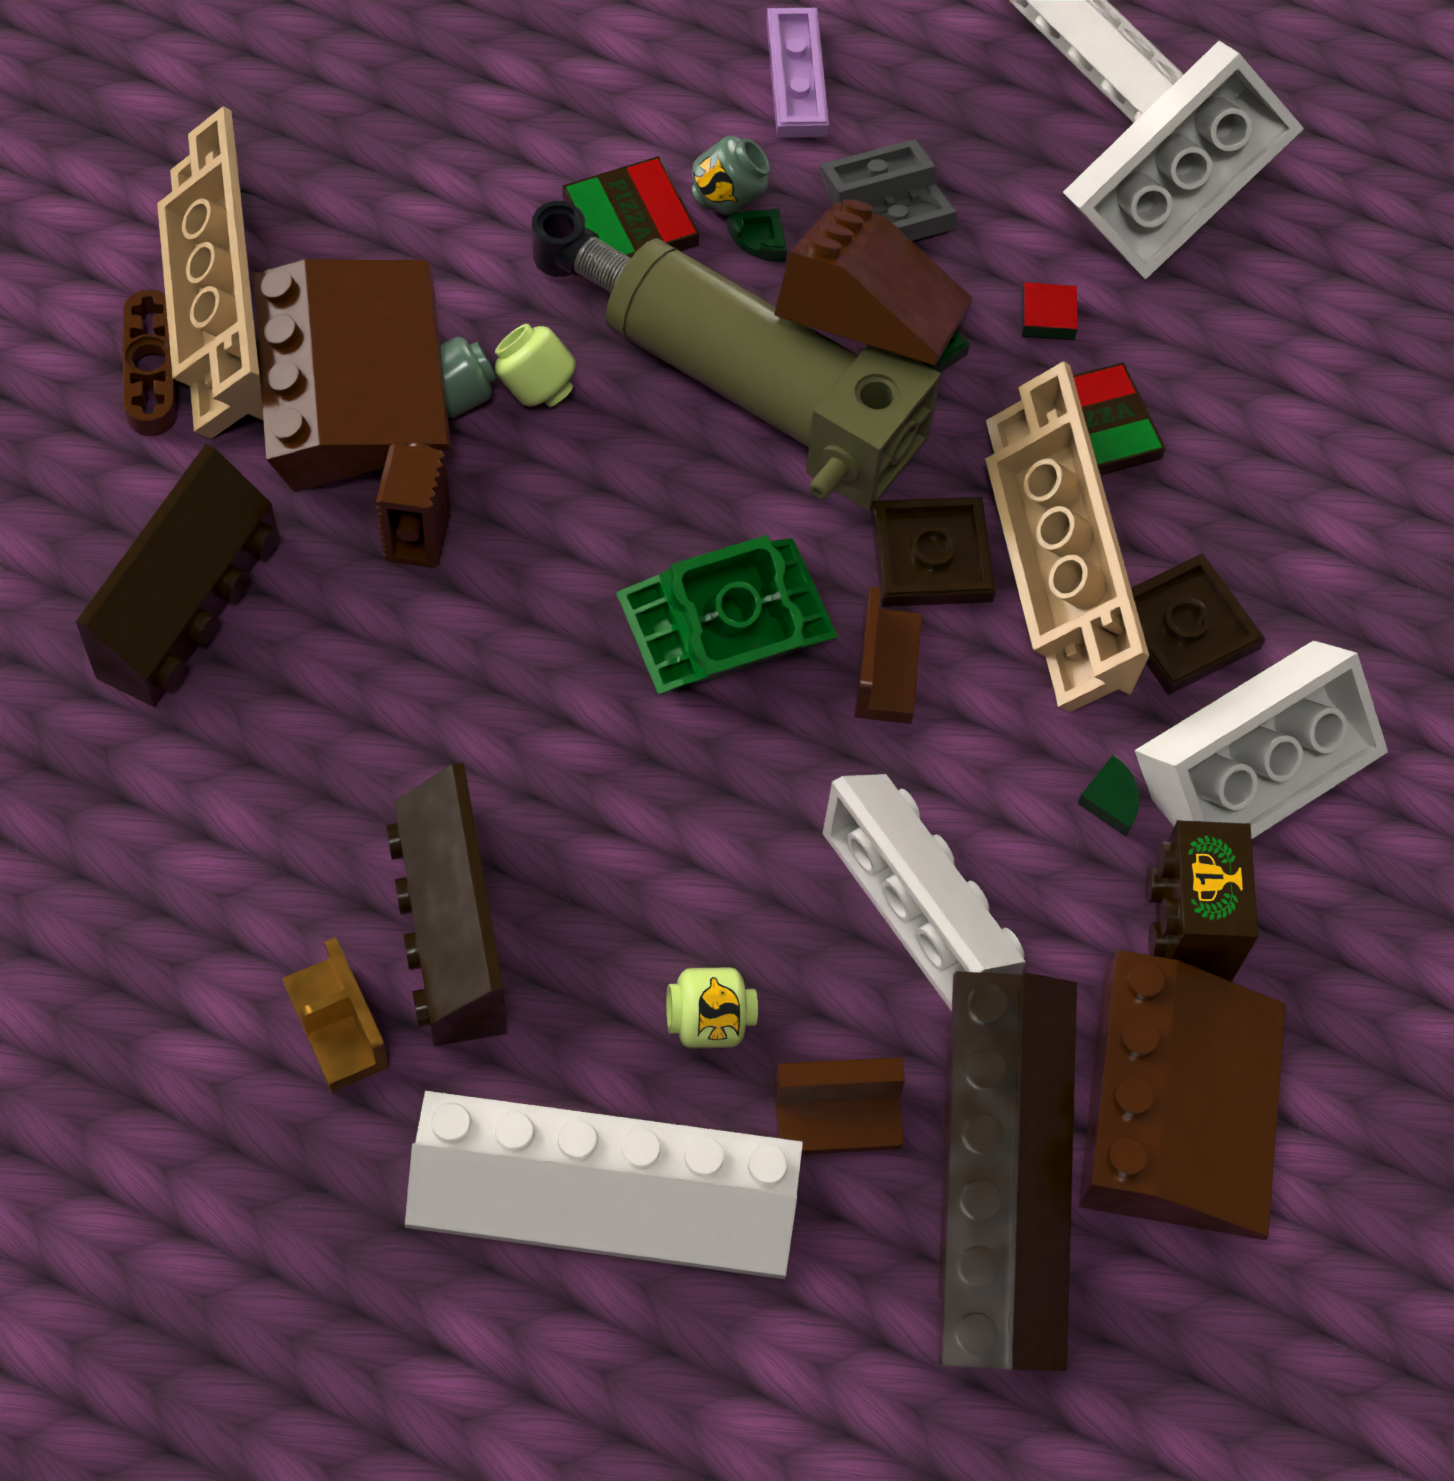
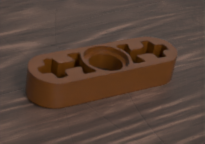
M156 290L136 292L126 300L123 306V406L130 427L138 434L144 436H157L167 432L173 427L177 419V380L172 378L166 298L164 293ZM147 313H156L153 317L155 334H146L143 321H145ZM146 354H158L165 358L164 363L158 369L152 371H143L135 367L137 360ZM145 390H154L157 401L154 413H143L147 407Z

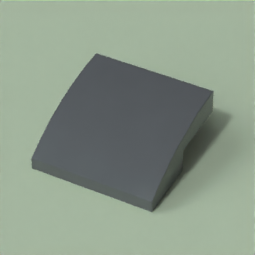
M916 139L820 164V174L832 205L835 202L842 203L844 199H853L867 203L874 208L873 213L889 219L911 241L956 229L957 212L936 185V166Z

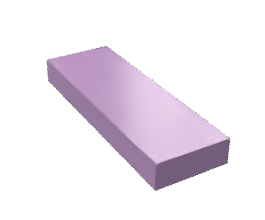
M767 8L766 22L777 138L828 137L829 120L817 8Z

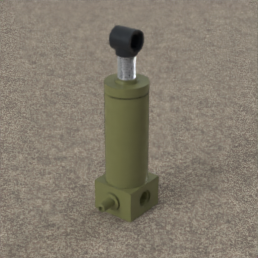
M552 201L545 203L532 216L533 260L538 269L553 277L581 275L611 293L605 316L608 328L809 447L806 474L814 478L810 482L809 488L811 493L817 498L825 499L835 490L866 510L871 511L872 501H878L929 438L941 373L922 362L871 345H867L860 355H857L809 326L774 316L775 306L658 238L646 242L635 252L632 258H629L599 240L597 233L585 227V217L582 211L569 202Z

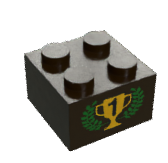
M1177 820L1168 841L1161 842L1159 845L1156 867H1149L1147 871L1146 899L1148 903H1156L1157 921L1152 922L1149 929V955L1179 960L1228 981H1233L1258 939L1250 823Z

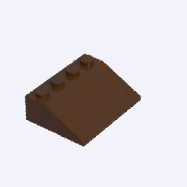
M844 199L842 203L835 202L790 251L774 316L936 365L969 310L972 297L889 219L873 213L874 208L871 205L853 199Z
M304 259L254 274L266 460L294 492L382 469L385 467L389 447L395 443L403 445L420 443L442 452L451 450L433 271L428 260Z
M1116 950L1103 980L1079 1207L1266 1240L1269 1236L1286 1004L1179 960Z

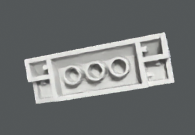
M1009 0L1133 123L1184 75L1107 0Z
M425 1091L416 1142L412 1143L405 1228L785 1279L797 1202L803 1142Z

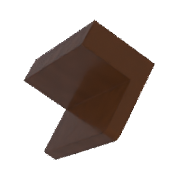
M870 586L863 620L854 718L911 724L914 715L922 614L879 609L881 587Z
M903 1058L777 1063L773 1085L778 1138L802 1141L801 1155L900 1149L904 1142L900 1095L905 1082Z

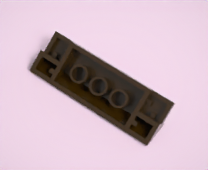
M956 971L953 974L951 1038L948 1039L941 1217L939 1298L942 1299L939 1365L1010 1370L1067 1371L1077 982L1027 972L1016 975Z

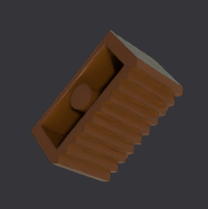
M392 444L389 447L375 503L377 504L376 510L378 511L377 516L380 523L379 529H381L380 540L382 541L383 558L389 562L434 568L440 564L441 547L444 546L446 528L449 527L448 519L451 517L445 455L441 450H436L425 444Z

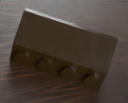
M207 444L203 446L75 621L95 678L154 708L166 692H173L179 686L185 675L188 660L198 646L204 647L212 639L217 628L219 616L229 602L235 603L239 600L246 589L250 572L259 559L265 560L270 556L279 537L272 503L215 448Z
M464 762L451 764L396 799L395 807L398 823L386 824L391 859L404 858L407 876L395 879L400 915L412 913L415 932L403 934L409 971L421 969L424 989L412 991L418 1027L431 1026L434 1046L507 1034L504 990Z

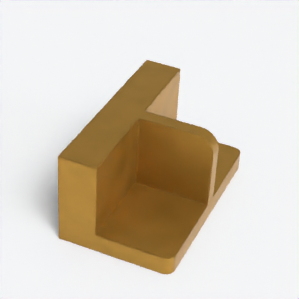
M336 937L324 942L328 959L282 978L285 990L331 1093L389 1068L383 1039Z

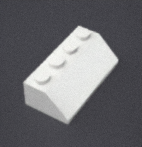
M1218 41L1063 193L1146 280L1304 128L1240 53Z
M1314 640L1134 750L1151 799L1173 826H1175L1177 820L1250 823L1252 839L1388 753L1358 653Z
M886 774L841 776L834 780L831 785L822 834L949 1009L952 1011L953 974L956 971L1020 975L1026 961L1024 960V950L1018 938L1008 928L1001 929L988 912L989 904L984 893L975 882L965 881L954 866V857L947 843L937 834L932 836L921 822L919 809L912 796L905 789L898 790Z

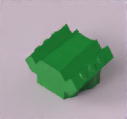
M765 535L673 563L662 573L616 592L658 694L676 691L697 682L718 678L838 638L793 538L770 541L769 536Z

